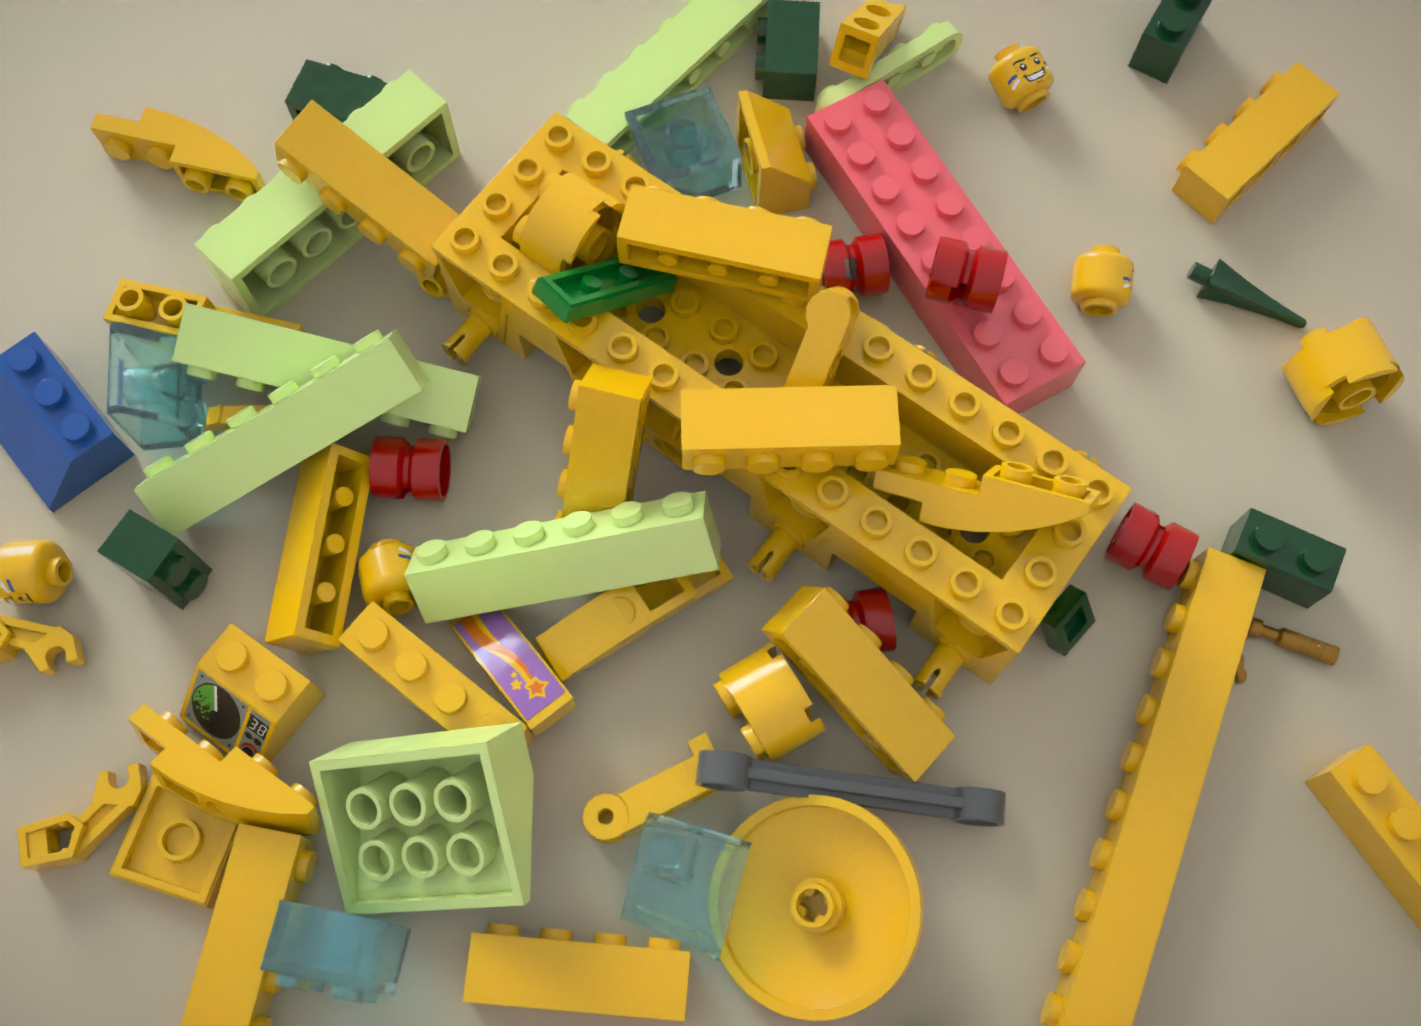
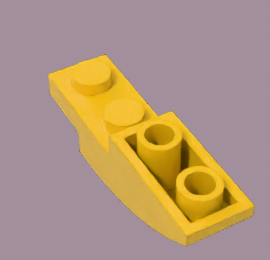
M145 107L139 122L96 113L90 129L103 146L104 151L110 156L123 161L130 160V158L146 161L162 169H171L173 167L184 186L195 192L207 193L212 191L229 195L231 198L243 202L248 196L256 194L266 186L255 166L229 142L212 131L171 113Z
M124 278L120 279L103 317L104 321L112 326L175 350L185 303L306 332L303 326L298 323L214 306L207 296Z
M898 455L894 465H887L886 468L876 471L873 489L922 502L918 521L920 523L972 532H1013L1062 524L1088 515L1099 502L1101 491L1087 488L1088 483L1083 479L1069 475H1056L1054 479L1033 474V467L1019 462L1004 461L1001 466L995 465L983 475L982 481H977V475L971 471L959 468H948L945 472L926 467L927 462L925 460L909 455Z
M720 556L719 570L607 590L536 637L534 642L552 671L561 682H564L644 636L652 627L729 584L734 576Z
M143 704L128 718L139 740L157 754L149 764L161 786L183 801L210 815L238 825L240 823L297 835H315L322 828L315 808L319 804L317 799L302 785L294 783L289 787L277 778L280 775L278 770L264 756L256 753L251 758L236 746L224 757L208 741L202 740L199 744H196L187 737V728L173 714L165 711L162 715H159L146 704Z

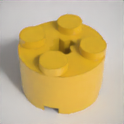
M556 172L548 174L540 185L538 201L530 214L520 219L513 231L512 238L514 242L520 245V252L553 274L611 259L617 250L616 236L619 229L617 225L620 214L623 215L625 204L576 173L571 172L562 176Z
M1368 317L1354 320L1347 326L1331 332L1327 328H1319L1308 333L1300 340L1302 349L1282 367L1287 381L1306 414L1310 417L1311 421L1315 420L1317 425L1321 426L1338 424L1365 413L1361 406L1362 404L1374 397L1379 404L1401 387L1405 379L1399 364Z
M769 642L720 672L718 675L721 680L713 684L731 717L735 718L742 714L747 722V725L740 730L757 760L769 758L771 762H776L826 731L820 717L810 722L814 715L809 707L813 704L782 654L777 656L776 647L773 642Z

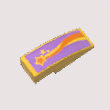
M503 610L455 618L449 623V626L522 721L529 727L535 738L577 706L570 692Z

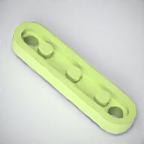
M950 21L931 24L920 36L907 44L900 43L896 45L887 56L875 62L867 79L853 75L839 85L833 84L826 87L817 97L814 113L881 80L885 81L894 94L951 58L960 47L963 35Z

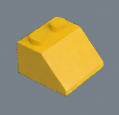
M739 91L736 148L754 206L762 207L774 214H783L809 208L811 191L817 188V176L813 163H806L803 155L805 151V138L801 125L794 126L789 108L751 91Z

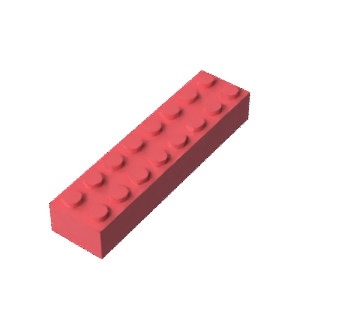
M881 80L808 115L804 134L806 153L862 235L880 233L883 236L888 252L890 276L957 374L1018 414L1071 387L1086 361L1009 254L999 295L992 313L965 308L962 299L959 298L951 304L925 298L929 275L940 236L965 241L968 243L971 251H976L981 245L1006 250L885 81Z

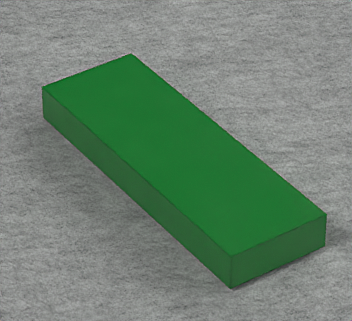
M616 257L539 277L536 280L533 293L566 324L671 293L675 289L678 277L675 274L619 263V258Z

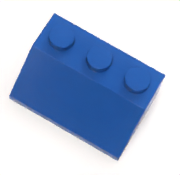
M35 331L0 354V444L53 513L135 455L60 357Z

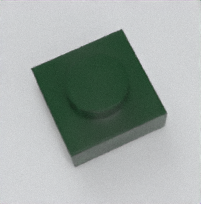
M1070 584L1055 600L1040 622L1049 648L1063 656L1069 653L1095 622L1086 592Z

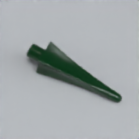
M1221 259L1217 261L1212 269L1195 262L1187 274V279L1202 285L1196 296L1198 298L1255 312L1297 328H1304L1307 324L1303 317L1262 292Z

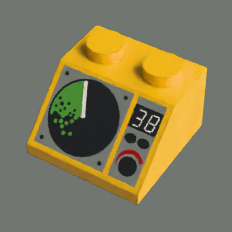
M231 623L196 664L179 717L228 754L237 746L251 758L258 753L272 762L326 694L298 671Z

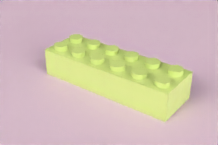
M411 70L406 71L397 80L389 82L381 93L362 108L354 110L343 123L423 187L461 155L447 102ZM282 171L256 194L248 196L241 203L240 207L223 221L211 226L204 233L203 237L194 243L223 290L247 313L265 317L273 314L364 237L357 227L359 222L346 212H343L341 215L336 214L318 198L320 192L305 181L302 184L294 182Z

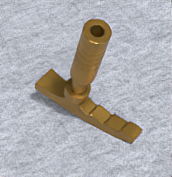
M1252 617L1247 636L1258 638V636L1274 641L1278 647L1331 666L1336 663L1340 648L1284 627L1275 629L1264 625L1263 620ZM1242 654L1235 675V680L1238 684L1244 683L1247 678V671L1243 669L1244 655Z

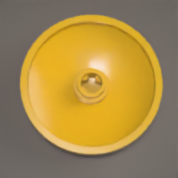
M812 794L808 795L809 798L788 797L773 802L749 816L733 832L722 848L712 873L708 896V916L713 941L721 961L735 982L750 997L766 1008L787 1017L807 1021H827L843 1018L872 1006L885 997L903 978L916 955L921 940L924 924V897L921 880L911 854L900 837L888 824L871 811L853 802L826 795Z

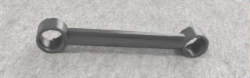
M699 751L695 785L703 788L731 792L753 791L796 798H809L808 795L812 794L826 795L844 799L862 807L951 819L952 822L965 825L1002 827L1005 824L1006 793L995 789L980 787L953 788L752 759L749 755L731 751Z

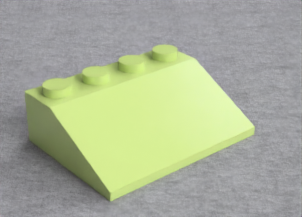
M522 722L349 742L309 762L346 915L524 906L530 901L534 774Z

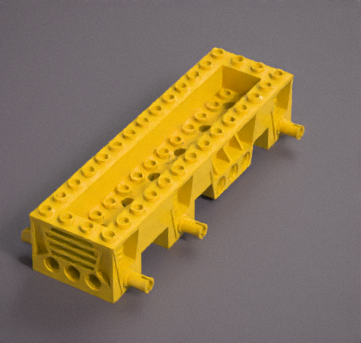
M555 111L431 245L439 262L454 310L467 318L452 336L442 344V348L453 360L458 356L457 363L465 366L488 337H492L524 359L538 347L566 367L572 382L575 379L582 380L592 363L653 377L643 441L682 468L680 389L784 387L808 328L805 315L808 302L676 275L678 281L674 291L565 324L533 293L537 278L553 273L521 253L520 245L514 242L512 238L517 223L521 218L530 214L538 201V191L545 177L551 172H556L561 176L571 172L576 173L625 205L631 184L644 187L661 186L673 193H681L638 166L636 160L629 153L625 157L624 150L618 149L615 151ZM620 214V217H619V221H618V225H617V226H620V222H621V219H622V215H621V214ZM618 249L615 251L612 258L618 257ZM821 285L819 292L825 290L826 288ZM649 306L658 307L665 313L662 319L654 323H647L641 320L638 314L642 309ZM859 310L858 319L831 386H897L901 447L898 455L921 458L927 462L926 467L943 472L948 468L968 470L977 475V481H982L983 475L995 465L1001 466L1004 461L1019 462L1033 467V474L1050 479H1054L1056 475L1074 476L1085 480L1088 483L1087 488L1101 491L1099 502L1088 515L1062 524L1034 530L985 532L986 540L980 543H970L962 537L960 530L918 522L922 502L873 489L876 471H860L855 466H834L831 470L820 473L805 472L801 467H782L776 472L768 474L751 473L747 468L725 469L724 472L720 473L721 476L751 496L749 516L771 531L753 557L746 562L753 573L757 575L762 569L764 573L761 578L767 582H772L794 550H798L825 570H828L836 558L839 557L916 611L908 628L936 648L917 675L913 677V685L921 691L932 675L936 676L935 681L925 695L938 700L961 665L991 685L1024 647L1132 488L1100 468L1099 462L1093 456L1090 460L1086 459L1088 453L1081 450L1074 451L938 362L937 357L932 351H929L927 354L924 353L926 347L912 345ZM733 358L741 364L742 369L735 375L725 376L716 370L715 365L721 359Z

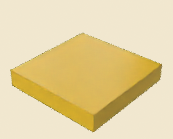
M152 774L108 875L212 909L221 887L238 824L210 815L183 801L161 786L156 775Z

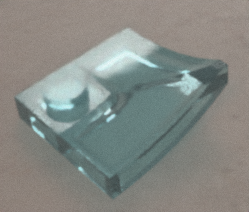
M649 812L645 819L620 918L680 940V942L689 945L709 958L719 961L752 842Z

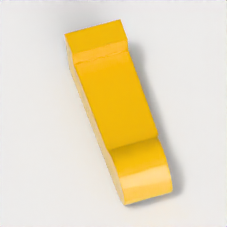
M867 0L841 22L828 65L867 79L871 74L874 61L896 38L905 16L906 5L892 4L884 0Z
M840 286L827 288L814 295L808 302L805 312L808 328L784 387L831 386L859 315L857 298L853 292Z
M706 732L687 741L692 757L618 795L603 793L590 799L583 810L582 817L584 827L588 833L601 843H616L720 791L695 785L699 751L715 750Z

